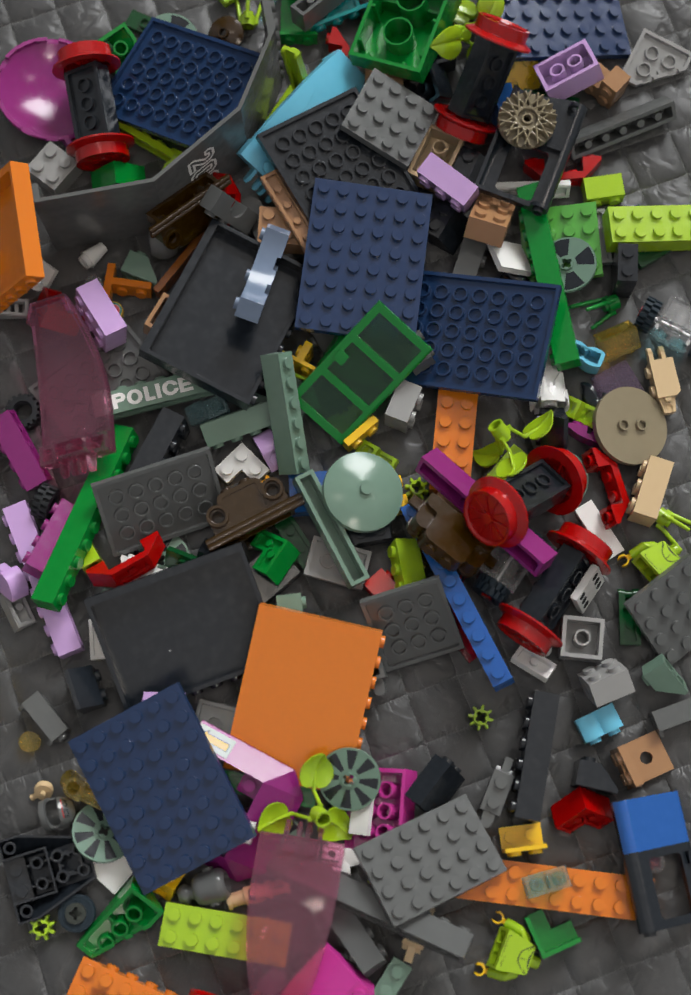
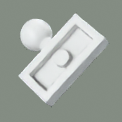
M521 645L510 661L544 683L547 682L557 667V664L527 650ZM552 647L545 657H548L551 654Z

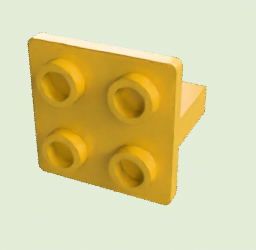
M306 340L303 346L299 345L295 355L297 357L293 355L292 357L295 372L307 378L316 367L309 364L313 358V344Z

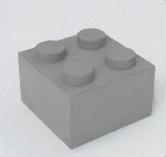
M51 141L29 163L30 179L52 195L64 194L83 173L81 169L77 168L75 159Z
M404 380L395 389L385 412L384 425L407 433L408 428H413L416 421V410L420 411L424 401L421 386Z
M563 615L560 620L559 639L562 641L563 646L558 648L557 659L592 663L602 661L605 619Z
M615 658L605 659L600 665L586 667L577 674L585 696L596 707L636 692L628 669Z

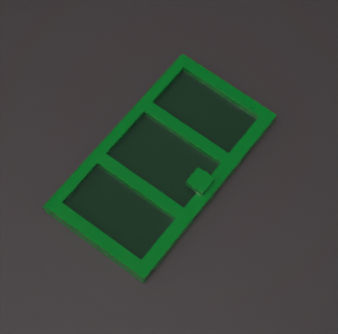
M378 300L299 385L297 389L300 408L338 443L343 445V440L370 417L433 349L386 305Z

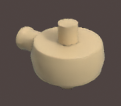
M39 781L34 787V793L29 796L30 799L34 801L37 798L41 800L50 798L54 792L53 785L48 781Z

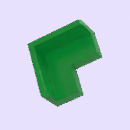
M114 160L91 172L92 189L146 179L144 166Z
M266 530L258 533L250 544L254 549L262 552L252 568L256 572L267 576L276 585L280 584L300 554L289 540Z
M543 909L522 917L537 952L542 959L582 942L571 920L551 928Z

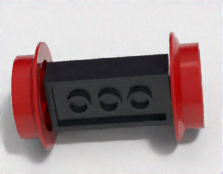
M479 12L475 23L465 25L466 29L477 36L449 105L436 103L434 104V109L439 113L435 122L439 129L461 140L484 145L488 134H495L497 127L490 123V120L518 52L530 54L531 50L526 45L530 35L528 30L498 16Z
M85 40L65 45L57 52L58 62L53 65L52 74L58 79L65 80L75 141L67 145L66 153L75 158L77 168L85 171H94L113 160L127 163L130 160L129 149L135 145V139L131 135L120 133L110 74L117 71L121 66L119 57L111 54L110 46L102 41Z
M540 446L528 454L527 463L518 474L504 480L494 476H485L478 479L471 486L463 507L465 522L469 530L480 542L488 546L510 548L518 545L527 534L528 521L545 511L556 515H566L579 507L587 486L584 467L579 459L566 449Z
M564 522L558 531L549 530L547 532V538L557 548L556 552L558 554L551 566L543 571L540 579L533 584L530 594L521 602L520 609L505 603L498 605L502 616L496 623L497 627L517 644L542 657L547 655L551 647L561 648L563 646L562 641L552 631L572 603L570 596L590 565H597L602 575H609L611 573V569L607 564L613 554L611 548L598 536L572 522Z

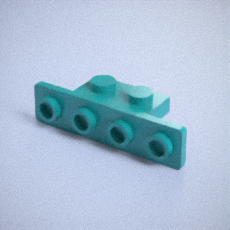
M345 0L327 14L323 20L313 25L310 31H317L319 33L327 29L326 26L332 24L333 26L340 25L344 22L343 20L348 18L350 20L356 19L361 16V13L365 12L368 3L360 5L358 0Z

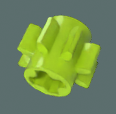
M421 477L418 480L410 478V485L405 484L404 489L408 490L406 493L407 497L410 496L411 498L415 494L423 501V494L428 495L429 490L425 489L428 482L423 483ZM415 487H418V488H419V489H418V493L414 492V491H415V489H414Z
M484 705L479 710L473 707L474 714H468L467 716L472 718L469 726L476 725L477 731L484 726L487 730L489 728L487 722L494 721V719L489 718L492 710L485 711ZM477 713L485 715L484 723L476 721Z
M49 914L44 919L40 918L36 922H30L33 925V930L29 933H35L37 935L36 940H40L42 936L45 940H49L48 934L56 933L53 925L57 922H51ZM42 924H46L47 928H45L43 931H40L39 927H41Z

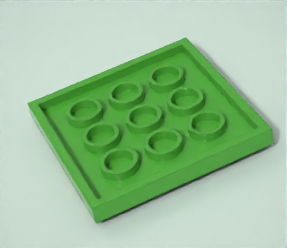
M596 201L550 207L547 214L553 240L575 237L587 242L594 250L597 259V268L593 278L603 277ZM520 223L522 249L525 252L529 264L532 265V258H528L526 251V247H529L528 241L525 242L522 233V230H525V225ZM564 263V267H571L570 263ZM531 274L530 277H527L531 282H537L536 276Z

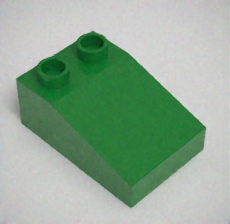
M369 0L348 53L352 65L370 70L376 68L385 74L424 83L438 55L436 51L430 48V45L444 29L453 25L462 0Z

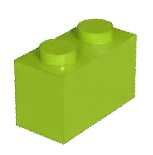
M621 173L588 177L582 180L581 191L584 203L596 201L597 208L605 204L618 205L624 199L625 190Z

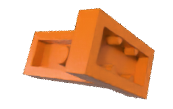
M108 263L103 289L111 301L113 293L119 296L129 295L140 299H152V282L117 278L116 264Z

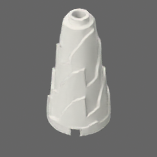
M549 347L538 403L529 401L530 412L534 409L535 415L539 414V408L563 407L566 412L570 407L568 389L565 387L563 372L558 371L555 365L552 366L550 361L551 347Z

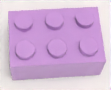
M585 39L533 66L547 97L565 100L604 79L600 65Z
M430 152L417 170L419 183L428 190L432 188L436 192L435 195L442 201L447 199L451 203L450 206L459 213L460 211L466 213L479 196V187L432 152Z
M96 278L77 287L76 296L74 297L76 301L75 310L79 316L84 317L85 326L89 332L92 331L95 335L94 340L99 348L102 347L106 353L126 343L127 325L98 279Z

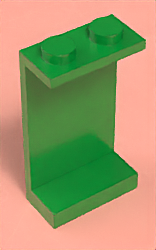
M281 0L280 44L288 46L294 44L306 46L318 44L317 31H310L308 29L305 32L292 22L290 6L296 0Z

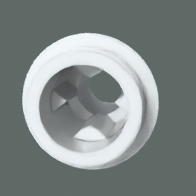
M100 242L81 252L78 259L86 269L94 268L107 252V248Z

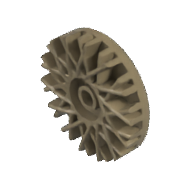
M524 90L521 94H519V91H517L516 95L513 93L510 98L507 97L506 101H503L498 113L497 124L500 134L509 144L517 148L534 149L542 146L552 137L556 127L557 114H555L556 109L553 110L552 108L553 103H549V99L546 101L544 94L539 96V92L536 95L532 94V90L527 93V90Z

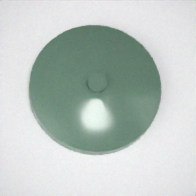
M354 452L339 458L328 469L322 484V498L329 515L340 526L357 533H371L384 528L396 517L402 505L403 489L397 472L386 460L375 454Z

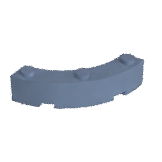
M269 223L266 228L262 227L259 236L262 242L252 269H247L244 280L247 282L242 295L235 299L233 308L236 311L234 316L256 324L258 323L279 267L275 263L277 258H282L291 231Z

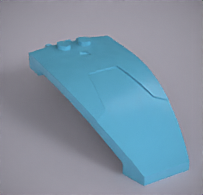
M340 49L321 59L323 62L291 92L254 136L248 139L236 153L251 168L243 178V181L249 182L255 174L259 176L251 186L253 190H257L259 196L266 192L260 177L275 169L256 139L257 134L354 87L357 88L359 93L361 92L365 82V75L355 65H352L350 59ZM267 195L264 201L269 204L272 200Z

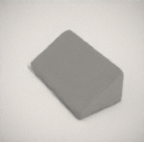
M0 594V604L14 633L37 622L25 597L11 602L3 594Z

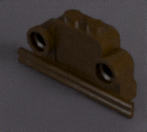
M204 172L145 213L147 220L151 223V227L148 228L151 238H156L165 247L172 250L179 245L184 246L205 232L212 217L204 213L205 208L199 205L211 184L221 190L232 184L230 175L226 174L218 180L209 173Z
M275 477L267 478L263 483L258 478H244L238 482L239 485L223 489L217 497L218 505L210 507L206 513L207 522L215 535L205 541L210 552L239 541L242 542L295 515V509L305 504L301 493L299 492L288 498L282 482Z
M434 492L425 501H422L415 494L411 497L408 504L417 512L407 522L406 529L412 537L417 539L418 547L425 554L432 557L448 571L454 572L457 570L461 576L466 578L472 577L483 564L491 570L493 569L498 560L490 553L496 546H488L480 542L469 530L463 515Z

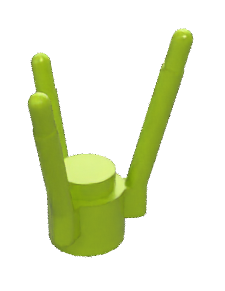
M239 0L235 1L238 21L242 24L244 30H253L255 26H258L262 11L261 2L256 15H254V12L250 11V0H246L243 14H241Z
M662 507L655 521L657 523L655 527L661 530L672 544L678 545L664 526L668 528L671 523H674L686 531H690V528L680 521L691 525V521Z

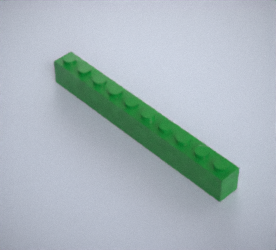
M539 182L516 188L518 193L516 196L528 201L532 200ZM521 208L522 212L518 213L520 223L525 225V230H522L525 242L528 241L529 243L526 251L528 258H532L533 262L530 265L532 276H536L538 283L562 286L550 343L552 348V354H549L552 366L555 365L558 371L582 366L548 214L536 216L531 211Z
M117 424L111 425L31 596V599L38 607L60 612L66 604L70 589L75 584L76 576L83 567L85 556L92 547V541L95 534L98 533L102 521L90 484L124 473L126 466L131 461V455L139 443V437L132 427Z

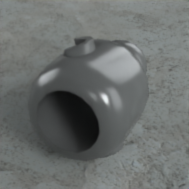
M213 866L201 869V872L195 874L191 885L182 884L179 886L177 894L182 904L187 905L196 900L201 906L213 907L221 905L223 901L230 897L231 883L227 872L223 868H213Z

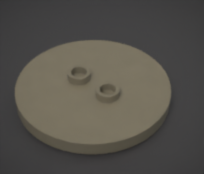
M620 387L605 394L597 403L592 420L593 432L598 445L608 457L623 465L638 466L642 465L643 461L647 460L650 455L657 456L661 452L666 442L667 423L660 405L651 395L638 388Z

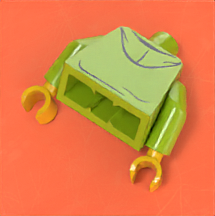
M654 541L641 542L629 550V554L619 555L617 561L621 558H626L627 563L621 566L625 568L629 565V560L633 558L631 562L651 582L680 559L678 555L681 553V548L677 544L669 546L665 541L659 543Z
M496 911L495 913L502 916V920L497 922L492 919V921L496 925L503 924L504 927L500 926L487 964L485 965L482 962L476 963V965L483 967V972L474 971V974L476 976L486 974L487 977L508 981L517 978L519 974L526 975L529 967L538 969L541 958L534 955L536 946L530 943L531 937L524 926L510 918H504L502 912Z

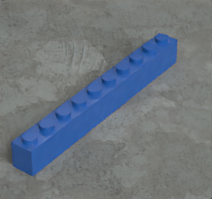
M409 504L400 508L407 522L417 512ZM422 550L434 575L439 574L445 595L494 690L497 692L515 683L457 571H448Z

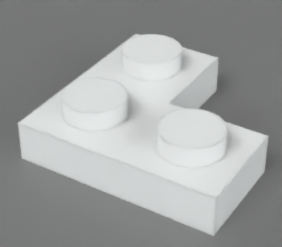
M243 443L234 449L215 468L217 475L227 485L241 472L249 479L258 478L260 481L270 472V469Z

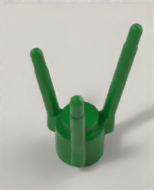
M613 294L569 306L572 309L595 304L587 307L586 311L601 307L605 313L608 312V314L591 326V330H594L608 318L616 315V310L621 308V303L618 296Z

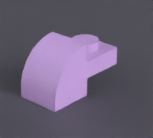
M267 429L252 437L272 473L278 470L273 433L271 429Z
M4 562L0 564V593L11 602L29 595V588L21 569L17 565L11 568Z

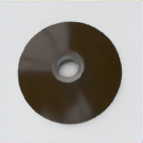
M224 16L214 21L209 29L208 36L240 46L244 38V29L236 18ZM226 30V34L221 36L222 32Z

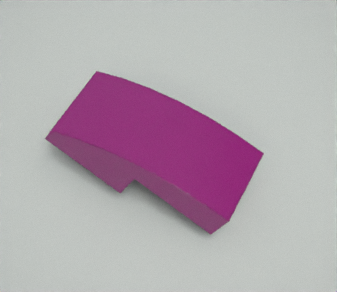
M579 421L568 422V434L586 445L600 448L594 432L587 433V425H583Z

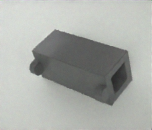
M36 691L18 708L20 712L26 710L50 739L46 743L49 747L57 742L62 743L69 737L68 733L71 731V728L41 692Z
M691 698L648 714L659 738L664 737V730L691 721Z

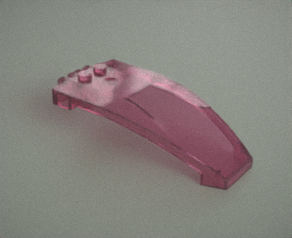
M62 293L30 303L26 324L32 328L38 377L42 447L39 448L40 467L47 470L60 468L62 478L67 479L70 476L69 472L73 476L85 474L87 466L89 471H96L97 458L115 453L116 444L112 397L100 353L78 310L68 295Z
M291 819L286 820L284 834L260 831L247 909L246 956L250 995H310L313 989L332 925L346 845L323 841L325 828L320 827L318 830V840L311 839L313 826L310 822L307 823L305 838L302 837L303 821H299L297 835H289L292 827Z

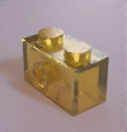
M629 320L593 335L596 348L606 354L603 359L605 362L614 361L620 356L633 353L641 348L637 327Z

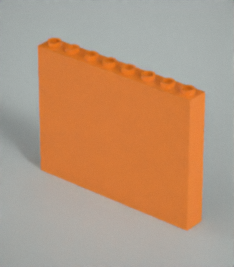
M9 161L0 169V314L45 278L29 165L15 161Z
M261 602L258 607L230 735L295 769L298 780L303 764L316 754L324 753L327 757L331 752L343 747L361 749L363 738L359 737L360 730H365L367 718L364 717L365 709H370L372 697H368L370 689H374L377 678L373 676L374 668L379 669L381 656L377 655L379 648L384 647L386 636L382 635L383 630ZM224 761V768L243 772ZM346 776L345 781L347 783L353 782V778H350V776Z

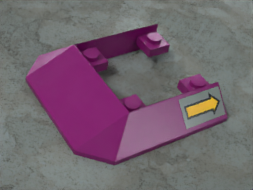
M202 720L200 724L217 757L245 772L236 790L254 799L247 812V816L250 821L257 822L255 828L257 836L253 838L251 844L243 843L205 864L209 867L213 866V868H223L229 878L236 882L265 874L267 871L266 866L277 845L281 844L286 833L277 836L260 834L257 831L258 822L264 808L274 802L284 803L288 807V812L297 813L304 800V796L296 771L207 721Z

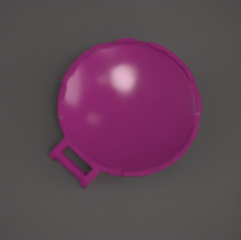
M47 37L25 41L9 51L0 65V110L6 119L21 132L45 141H62L64 146L67 147L75 139L65 80L58 79L52 74V67L58 62V50L74 42L59 38V40L47 39Z

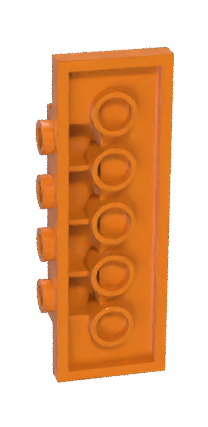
M83 956L66 994L178 995L167 989L165 992L157 989L158 985L151 981L143 983L138 980L139 976L131 972H127V974L119 972L120 968L116 965L108 963L106 966L86 956Z

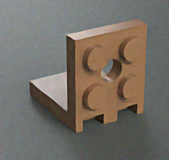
M656 730L610 751L611 760L614 766L618 768L620 779L627 789L638 787L644 784V782L674 769ZM647 752L650 754L651 761L649 764L641 762V753Z

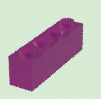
M7 410L0 414V450L10 460L9 466L20 478L18 479L20 486L24 490L26 489L27 492L34 491L43 483L53 480L15 410Z
M64 498L61 499L59 504L54 503L49 512L52 514L50 520L45 519L40 528L43 530L41 536L36 535L31 544L34 547L32 552L27 551L22 560L25 563L22 571L40 579L72 511L73 503Z

